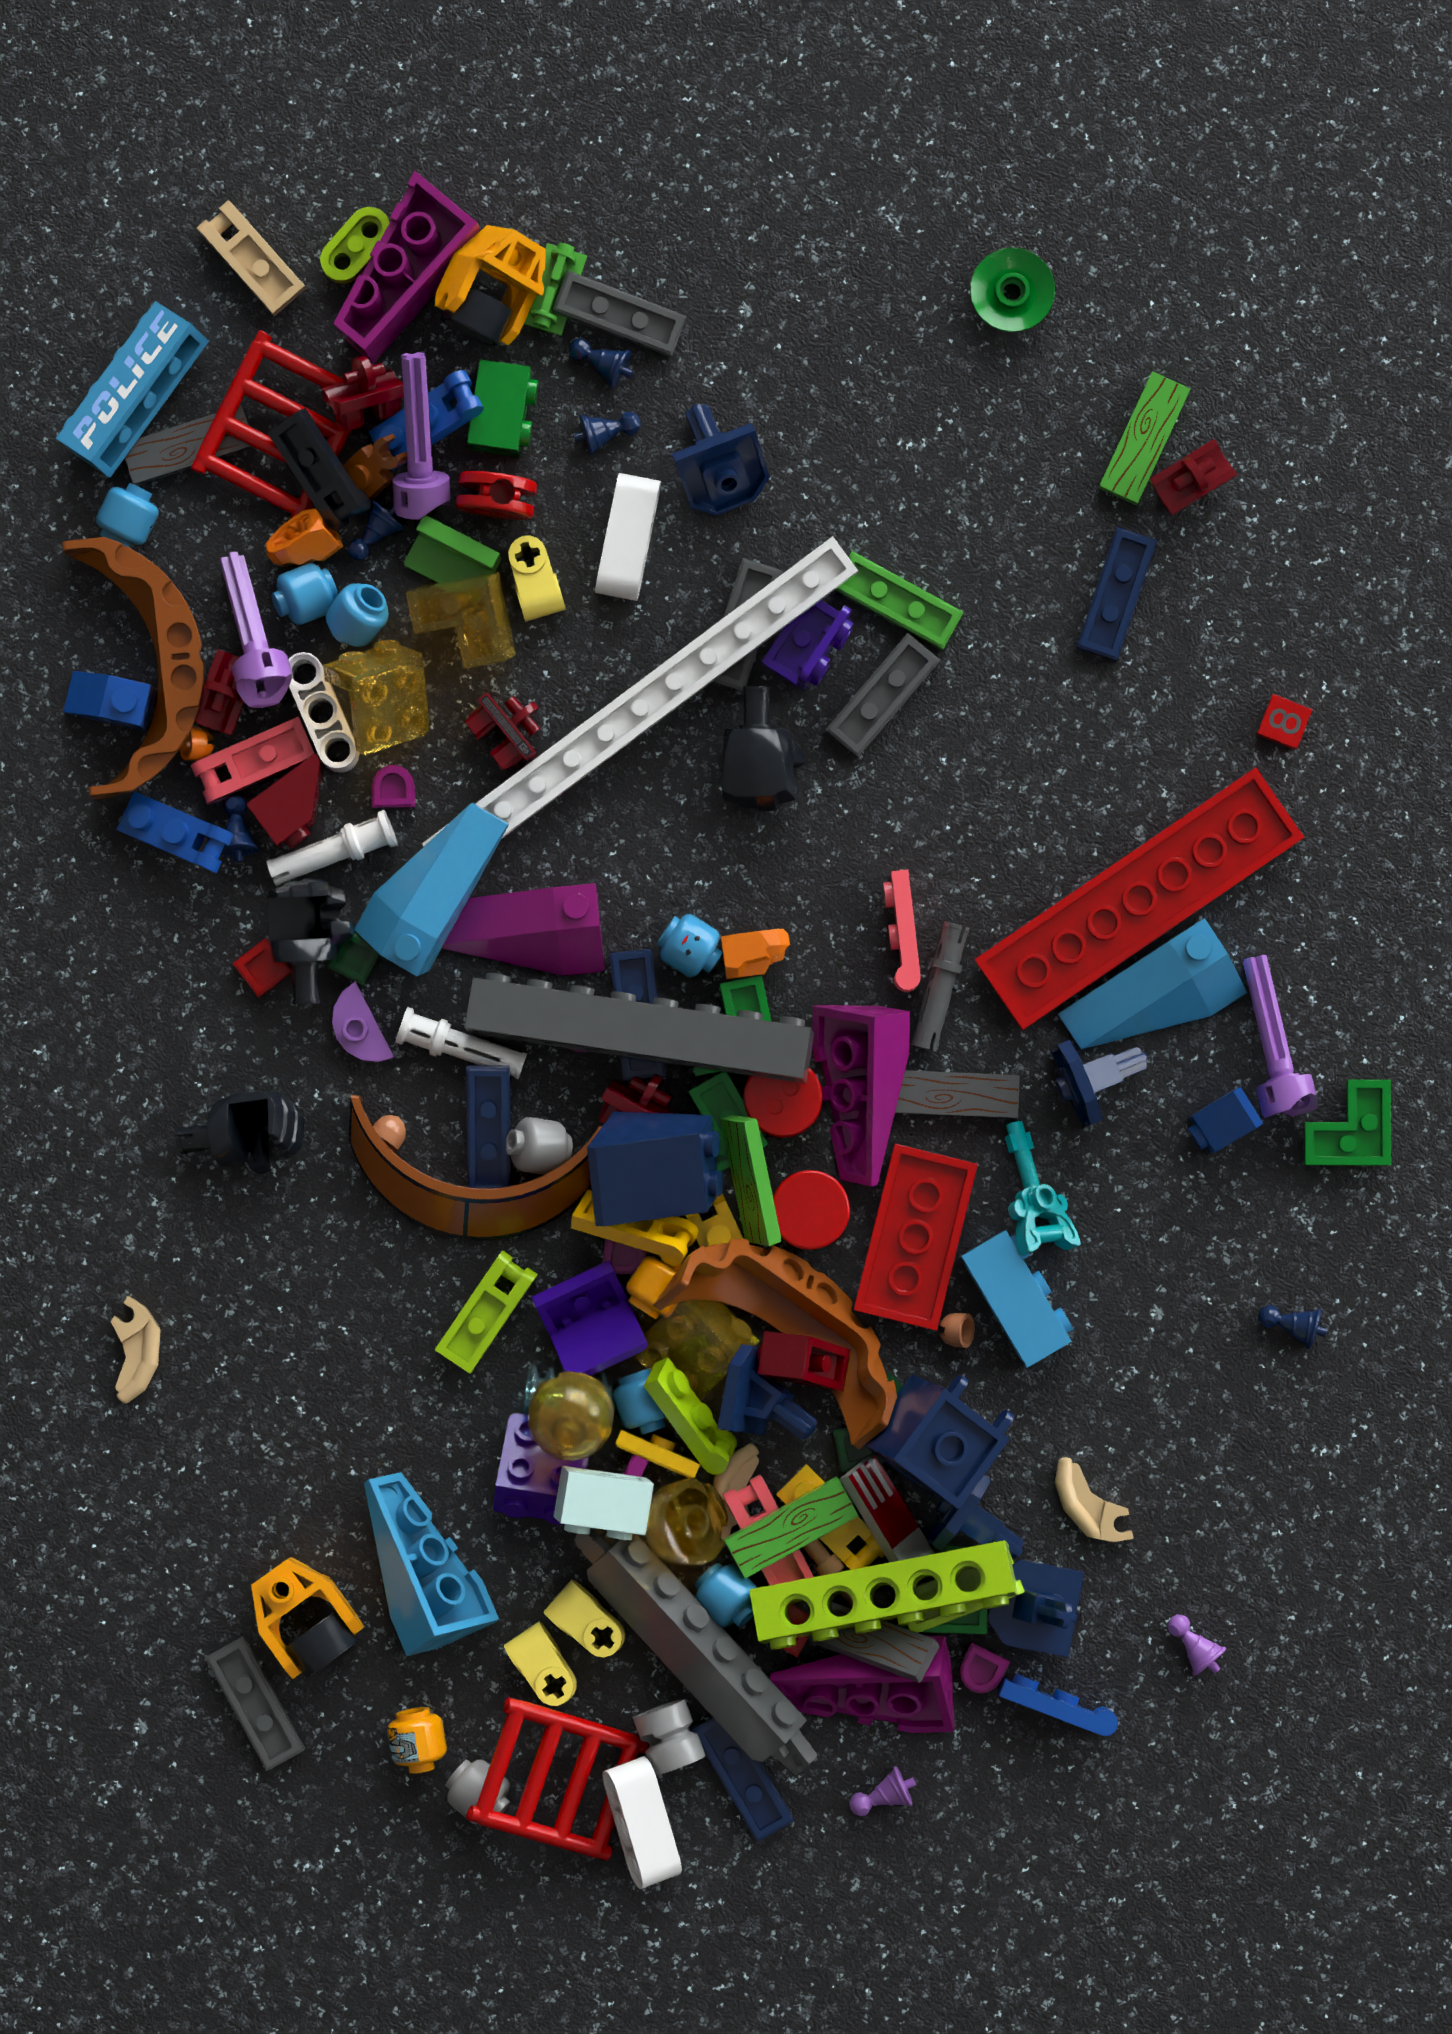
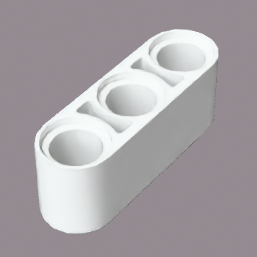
M619 473L595 593L634 601L638 600L661 481Z
M296 653L289 658L292 670V680L289 688L314 746L327 768L338 773L348 772L355 767L359 760V748L327 673L317 657L311 653ZM306 663L315 666L317 672L312 682L299 684L295 681L294 673L297 667ZM322 702L332 705L333 715L330 720L325 723H316L311 719V711L315 705ZM337 741H344L350 746V754L342 762H333L328 758L329 747Z
M642 1756L603 1771L602 1775L606 1794L626 1863L636 1886L639 1889H643L681 1874L680 1857L658 1781L649 1760Z

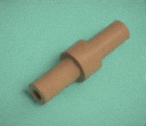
M818 1539L803 1546L804 1550L816 1563L817 1566L814 1569L820 1576L843 1572L845 1565L835 1553L830 1554ZM841 1593V1596L849 1606H852L853 1600L851 1596L847 1593Z

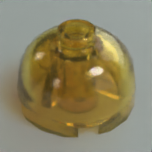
M567 1371L559 1373L558 1378L550 1379L548 1382L545 1379L538 1384L530 1398L528 1426L533 1441L543 1452L559 1460L575 1461L590 1457L603 1447L612 1431L615 1407L600 1381L585 1373Z
M698 1479L677 1480L660 1487L651 1498L645 1534L646 1542L656 1555L671 1564L694 1566L703 1565L714 1560L725 1544L724 1540H720L722 1527L728 1526V1514L724 1500L715 1487L709 1483L702 1484Z

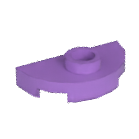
M352 983L342 991L334 1005L332 1025L336 1039L348 1053L364 1061L382 1062L395 1058L357 983Z

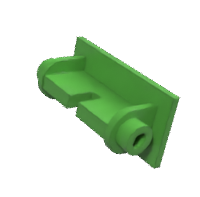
M559 242L558 246L547 243L545 247V270L542 275L544 293L542 296H536L524 324L562 336L567 318L552 311L567 271L582 275L587 255L575 252V248L566 243Z

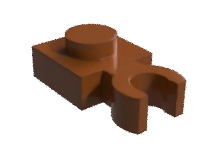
M394 434L379 438L373 446L370 444L362 447L343 465L356 487L368 496L370 502L393 481L394 476L389 469L398 467L407 461L408 455L406 452L395 457L389 452V445L396 438Z

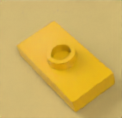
M621 1429L615 1443L618 1448L690 1479L695 1478L700 1466L699 1462L674 1452L676 1443L656 1434H652L649 1441Z

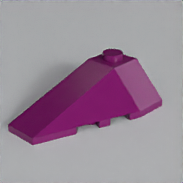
M596 883L469 898L441 949L561 976L605 972Z
M815 1005L813 1006L812 1030L814 1032L812 1050L815 1062L821 1061L826 1086L821 1087L823 1101L830 1100L834 1124L830 1128V1134L840 1180L876 1186L878 1185L909 1057L910 1011L883 1006Z

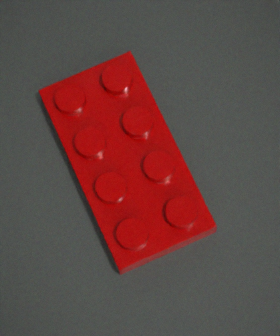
M894 1144L853 1310L937 1331L978 1164Z

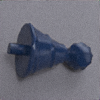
M583 338L574 339L570 344L569 352L572 358L578 361L587 358L588 362L608 382L610 388L616 387L622 375L631 378L633 370L627 368L631 357L630 350H591L589 342Z
M633 412L624 413L619 421L602 419L601 417H587L581 414L579 421L582 432L573 434L575 442L584 440L589 455H593L594 451L601 448L610 439H613L620 431L627 435L636 434L641 428V420Z
M376 501L372 502L373 506L362 539H353L348 544V554L352 559L356 561L364 560L369 555V545L387 538L398 531L405 530V527L394 518L396 514L394 504L386 511Z
M230 795L224 801V810L227 815L231 816L228 824L225 826V830L233 833L234 837L229 846H224L221 855L234 857V862L240 863L243 862V856L252 855L259 848L251 837L244 819L241 817L246 810V802L242 796Z
M1267 1305L1259 1311L1258 1320L1263 1326L1271 1328L1279 1324L1293 1338H1296L1305 1345L1307 1350H1310L1315 1334L1325 1337L1327 1333L1326 1328L1318 1326L1321 1309L1281 1315L1277 1307Z

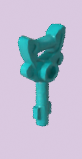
M1022 1121L1007 1124L1008 1136L1005 1137L1009 1153H1014L1024 1187V1190L1016 1194V1201L1010 1203L1008 1207L1009 1215L1013 1220L1017 1221L1016 1246L1018 1253L1026 1256L1038 1249L1041 1243L1054 1242L1055 1245L1064 1250L1073 1249L1081 1245L1078 1232L1071 1219L1065 1213L1068 1207L1066 1198L1061 1194L1057 1195L1049 1185H1040L1030 1151L1034 1149L1030 1132L1025 1133ZM1035 1218L1047 1219L1050 1225L1036 1227Z

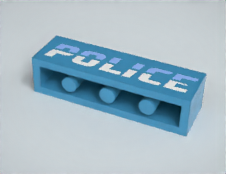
M155 301L148 312L140 318L137 327L124 345L117 350L113 360L98 381L90 387L87 396L80 406L66 420L63 429L56 439L74 455L110 478L209 340L191 323Z

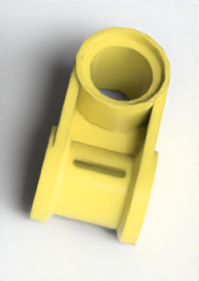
M530 535L521 536L511 544L508 554L516 582L515 589L525 622L566 610L556 574H553L543 543L538 538ZM530 546L532 552H540V555L534 558L535 565L532 567H527L524 561L517 562V558L523 555L522 548Z
M573 1579L569 1581L544 1610V1614L558 1628L570 1637H573L585 1649L597 1657L613 1655L622 1647L625 1641V1630L620 1621L602 1607L600 1602L588 1590ZM596 1627L600 1630L610 1627L614 1631L610 1637L614 1642L613 1646L608 1643L601 1647L597 1645L595 1641L599 1635L594 1631Z
M538 1621L504 1644V1648L511 1661L523 1677L526 1678L543 1703L550 1706H558L568 1701L574 1695L577 1689L576 1677L561 1655L555 1640L542 1622ZM550 1674L555 1679L561 1676L565 1679L566 1684L562 1687L563 1696H560L558 1692L549 1694L546 1686L551 1683L548 1678Z

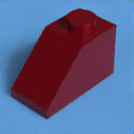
M313 754L246 804L280 849L285 845L292 849L311 835L308 828L315 824L324 766L316 754Z
M764 1331L763 1343L759 1347L757 1356L759 1364L758 1374L780 1381L844 1392L850 1349L811 1336Z

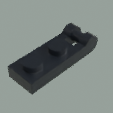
M306 408L297 411L268 432V435L329 528L339 531L349 524L350 517L353 515L360 516L370 509L371 504L368 496L356 487ZM337 492L343 502L340 504L335 503L331 495Z

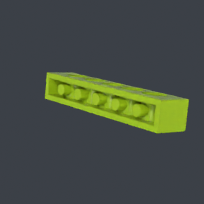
M1005 1540L749 1589L758 1641L763 1644L770 1643L771 1650L797 1645L795 1638L812 1635L814 1642L838 1638V1630L855 1627L856 1633L882 1629L880 1622L897 1619L898 1625L918 1623L924 1621L923 1613L939 1610L941 1617L960 1615L967 1612L965 1605L983 1602L984 1609L1009 1605L1008 1597L1018 1595L1009 1545ZM967 1569L978 1570L981 1575L979 1587L972 1592H964L958 1585L960 1574ZM925 1577L935 1578L938 1583V1592L930 1600H921L916 1594L917 1583ZM890 1585L895 1590V1601L888 1608L881 1609L876 1607L873 1600L875 1591L880 1586ZM847 1593L853 1600L852 1610L845 1616H835L831 1610L832 1600L838 1594ZM796 1602H807L810 1607L808 1620L803 1624L794 1625L789 1619L790 1608Z

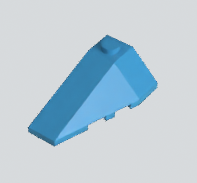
M474 803L468 805L374 892L354 930L381 956L413 975L419 976L428 972L508 828L509 823Z
M1204 918L1057 1015L1080 1050L1210 1017L1246 994L1247 991L1229 954Z
M400 1472L368 1479L364 1486L390 1618L406 1656L441 1648L497 1622L499 1617L483 1580L474 1569L470 1572L466 1569L454 1553L458 1547L450 1537L446 1540L442 1537L431 1522L432 1512L404 1475Z

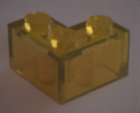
M499 572L418 586L406 592L414 634L455 627L464 669L504 662L516 655Z

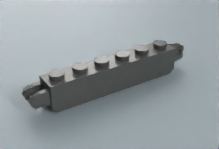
M590 1528V1534L576 1533L575 1545L578 1546V1549L582 1550L585 1557L593 1564L587 1569L588 1581L752 1760L763 1762L772 1755L794 1775L806 1769L818 1755L800 1731L802 1725L807 1721L805 1717L730 1635L714 1621L707 1610L637 1534L632 1535V1540L611 1538L606 1536L607 1530Z

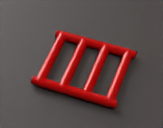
M259 330L201 443L191 470L201 474H205L208 471L291 513L290 518H293L300 512L313 509L314 507L304 489L300 497L297 498L216 457L215 454L227 433L287 464L270 436L234 418L244 395L287 417L306 408L252 380L263 357L322 388L342 383L343 380L331 372L270 342L272 337L266 332ZM306 408L321 433L328 437L327 442L338 457L351 430H344L337 422Z
M508 1697L503 1706V1711L507 1713L481 1793L476 1806L471 1805L469 1807L466 1819L482 1826L589 1857L609 1860L612 1846L608 1845L615 1821L607 1795L592 1839L570 1833L600 1743L622 1748L616 1765L618 1766L637 1759L639 1753L644 1754L647 1750L648 1742L641 1741L640 1737L633 1733ZM525 1719L545 1725L546 1727L516 1815L511 1816L494 1811L493 1808L523 1720ZM565 1731L582 1736L584 1739L554 1827L552 1828L532 1822L561 1733Z

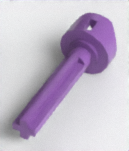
M417 352L401 355L408 472L398 474L392 481L395 513L397 516L407 519H422L439 505L450 506L451 504L450 477L444 472L433 470L426 357L424 353Z
M229 552L228 557L220 558V565L244 655L236 660L232 666L235 685L240 697L249 707L264 708L280 703L291 683L292 670L289 659L283 651L269 648L244 555L239 556L238 552ZM260 683L262 684L263 691L257 693L256 684Z
M1267 955L1244 959L1245 974L1268 1073L1271 1077L1266 1083L1256 1087L1262 1115L1264 1118L1279 1113H1285L1295 1117L1314 1111L1318 1108V1100L1312 1075L1293 1073L1294 1068Z

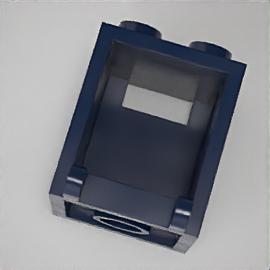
M911 1374L897 1394L888 1426L864 1446L927 1494L960 1509L1010 1438L1004 1432L1013 1421L1014 1415L1008 1410H1004L995 1422L990 1424L965 1405L958 1397L966 1388L968 1379L961 1374L952 1381L947 1390Z

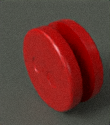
M464 471L460 473L458 485L478 491L477 495L456 496L455 506L458 510L497 519L530 520L533 518L535 507L519 500L520 497L536 496L537 483L535 481L496 472Z
M810 1068L806 1084L749 1076L743 1094L744 1107L748 1117L756 1118L761 1132L777 1138L793 1137L806 1131L817 1119L823 1099L820 1082Z
M804 1170L794 1173L781 1182L773 1195L781 1238L794 1247L805 1250L826 1247L840 1237L848 1224L850 1204L847 1193L835 1178L824 1172Z

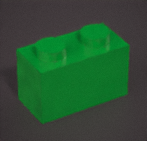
M480 359L474 395L479 397L484 410L470 421L467 440L469 450L520 458L521 446L529 447L532 422L525 421L527 405H535L538 391V380L531 379L532 372L530 366Z

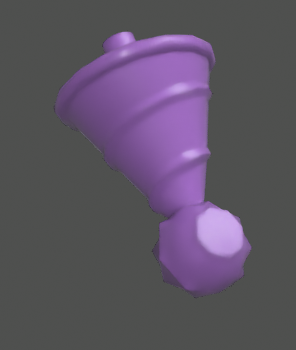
M1177 1614L1171 1617L1168 1622V1630L1173 1636L1183 1637L1182 1642L1185 1645L1187 1657L1192 1667V1675H1198L1207 1667L1214 1674L1218 1672L1221 1668L1215 1660L1225 1652L1226 1647H1221L1203 1638L1201 1635L1189 1631L1190 1621L1186 1616Z
M894 1766L893 1770L887 1774L878 1786H875V1789L869 1795L861 1792L855 1793L849 1801L850 1809L856 1815L865 1816L869 1813L872 1805L912 1806L913 1803L908 1789L916 1786V1782L913 1777L904 1781L898 1767Z

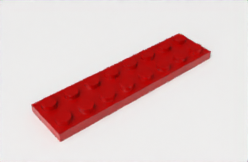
M1255 767L974 959V962L1021 1030H1024L1295 845L1304 836Z

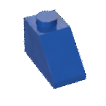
M73 671L63 712L147 732L157 691L151 684L112 675Z
M1241 1087L1230 1091L1188 1117L1193 1124L1188 1128L1192 1139L1200 1150L1207 1147L1211 1154L1264 1124Z

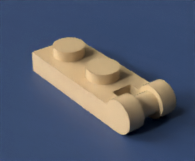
M228 200L219 207L221 212L210 222L204 220L196 228L275 317L306 290V287ZM233 225L238 230V233L226 242L221 234Z

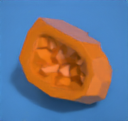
M314 508L300 512L273 533L266 543V554L274 564L281 567H288L294 564L306 565L316 560L325 561L341 549L343 545L338 532L329 528L318 510Z
M772 929L722 936L721 942L726 980L749 978L765 974L771 964L783 960L785 950L790 945L788 933L784 929Z

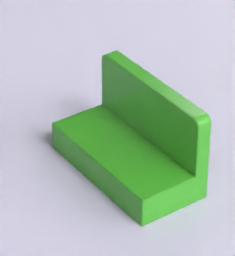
M425 515L416 529L418 536L404 561L405 566L475 603L480 602L502 560L500 553Z

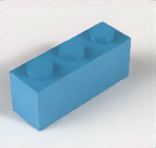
M1004 1230L961 1255L960 1258L1024 1367L1028 1368L1072 1342L1067 1333L1072 1331L1073 1327L1061 1308L1055 1311L1052 1309L1045 1297L1052 1292L1039 1270L1033 1274L1030 1272L1023 1260L1030 1255L1022 1256L1018 1253L1016 1234L1010 1237L1007 1231Z

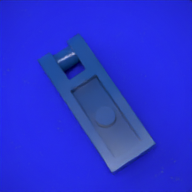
M465 370L451 373L444 379V383L428 392L431 446L477 417L484 410L479 397L473 395L470 390L472 382ZM456 398L458 403L452 409L449 401ZM405 408L369 431L374 443L379 438L394 434L396 438L389 445V452L393 457L403 452L407 453Z
M135 791L116 829L125 835L216 874L222 863L218 860L225 845H230L234 837L233 833ZM208 837L209 840L202 853L199 851V849L203 843L204 838Z
M1015 1673L1013 1680L1005 1677L1002 1678L997 1692L1002 1698L1102 1736L1113 1734L1118 1727L1116 1715L1107 1707H1097L1093 1711L1078 1706L1079 1697L1059 1689H1055L1053 1696L1037 1690L1039 1686L1038 1681Z

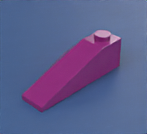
M927 1636L935 1639L940 1647L920 1683L842 1654L771 1673L770 1680L801 1713L831 1717L835 1712L858 1716L857 1723L872 1725L873 1719L898 1723V1731L909 1733L954 1732L952 1663L945 1636Z

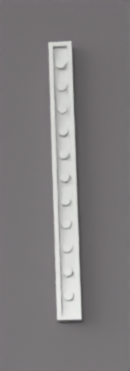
M832 536L478 801L476 805L509 823L502 837L504 838L858 573L857 568ZM439 830L437 833H435L433 836H431L429 839H427L425 842H423L422 845L425 846V845H426L428 842H430L441 830Z

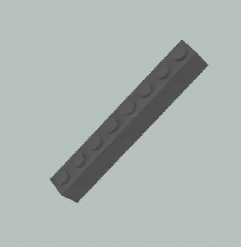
M486 973L485 979L473 978L464 1027L470 1034L802 1084L807 1082L814 1032L811 1027H805V1020L780 1016L779 1023L762 1020L763 1014L747 1010H738L737 1016L720 1014V1007L707 1004H696L695 1010L678 1008V1001L666 998H653V1004L636 1002V995L612 991L610 998L595 996L594 989L578 985H570L569 991L552 989L553 983L537 979H528L527 985L510 983L511 977L497 973Z

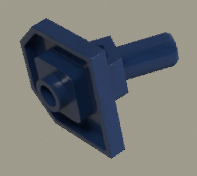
M707 404L693 405L691 409L686 411V418L695 437L696 445L672 453L690 507L716 516L756 500L770 476L752 423L723 433L719 431L710 407Z
M1070 1040L1050 1049L1060 1077L1055 1079L1058 1092L1064 1103L1071 1102L1083 1128L1103 1120L1096 1092L1118 1084L1123 1079L1142 1072L1147 1068V1054L1142 1052L1139 1047H1133L1115 1055L1111 1053L1086 1064L1082 1063Z
M742 1344L729 1363L717 1428L765 1435L767 1419L776 1420L797 1438L806 1440L816 1430V1419L792 1401L794 1395L773 1378L758 1374L759 1364L757 1356L759 1347Z
M985 1475L960 1509L943 1501L939 1502L936 1511L941 1514L936 1520L937 1523L926 1537V1540L940 1551L949 1544L959 1530L981 1545L1005 1540L1009 1545L1012 1559L1022 1554L1024 1544L1022 1538L1003 1526V1522L977 1505L991 1481Z
M1019 1559L1012 1566L1015 1579L1021 1580L1025 1592L1009 1598V1605L989 1609L987 1620L1004 1645L1068 1657L1074 1624L1077 1620V1607L1084 1572Z

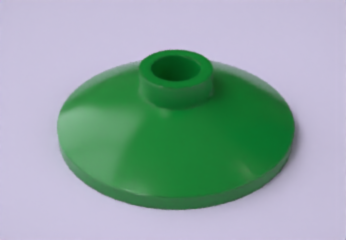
M1003 248L989 254L979 263L972 276L970 296L976 313L989 326L1004 332H1021L1036 326L1047 316L1055 297V282L1049 267L1038 255L1022 248ZM1009 286L1016 287L1019 290L1020 296L1015 300H1009L1005 297L1004 290Z

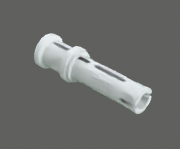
M385 810L378 812L377 817L355 826L351 823L345 824L341 828V833L272 860L269 859L267 860V866L271 877H274L275 885L279 886L281 883L351 857L352 860L364 859V854L386 845L395 847L398 843L391 822Z
M407 1007L395 1043L400 1045L408 1042L428 1049L429 1054L435 1057L436 1055L441 1056L443 1052L477 1065H510V1076L519 1079L527 1053H521L488 1040L451 1029V1024L447 1020L441 1019L437 1022L414 1014V1009Z

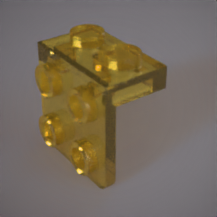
M383 640L375 643L372 649L363 652H346L339 656V660L323 665L324 680L349 691L355 749L357 752L369 755L423 736L428 732L429 716L422 653L402 646L396 640Z
M691 1300L675 1303L668 1313L663 1315L644 1334L648 1344L647 1348L634 1356L647 1369L650 1368L651 1370L654 1363L669 1357L674 1366L685 1374L690 1388L698 1399L701 1400L727 1374L729 1363L742 1344L755 1346L759 1340L752 1333L750 1327L743 1320L738 1319L723 1303Z

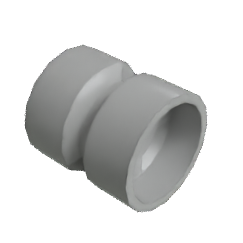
M685 1698L660 1705L633 1717L640 1740L649 1743V1748L645 1754L654 1769L655 1775L681 1768L706 1756L698 1733L689 1730L693 1719Z

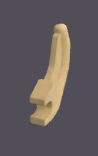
M130 1296L126 1298L124 1304L133 1309V1320L126 1323L117 1316H114L111 1320L123 1344L126 1356L115 1386L119 1392L117 1398L125 1404L146 1390L158 1367L160 1327L149 1310Z
M751 1443L733 1452L726 1470L722 1474L715 1475L707 1513L722 1540L731 1535V1528L737 1524L722 1494L733 1488L737 1492L746 1487L759 1463L757 1457L759 1450ZM745 1506L744 1508L750 1518L751 1515L748 1506Z
M1060 1458L1055 1477L1056 1489L1063 1510L1087 1537L1110 1542L1133 1539L1132 1530L1118 1532L1114 1528V1520L1117 1517L1129 1515L1128 1508L1104 1501L1091 1493L1080 1466L1077 1463H1072L1071 1458Z

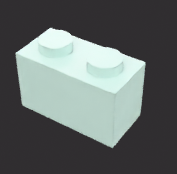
M562 1466L554 1518L561 1524H565L564 1530L568 1532L590 1534V1528L607 1530L606 1536L632 1540L633 1534H646L654 1484L646 1477Z

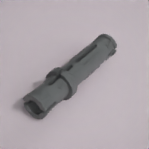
M943 921L935 957L930 958L928 966L932 967L929 975L930 978L910 1045L937 1052L956 976L962 972L963 966L960 965L970 928Z

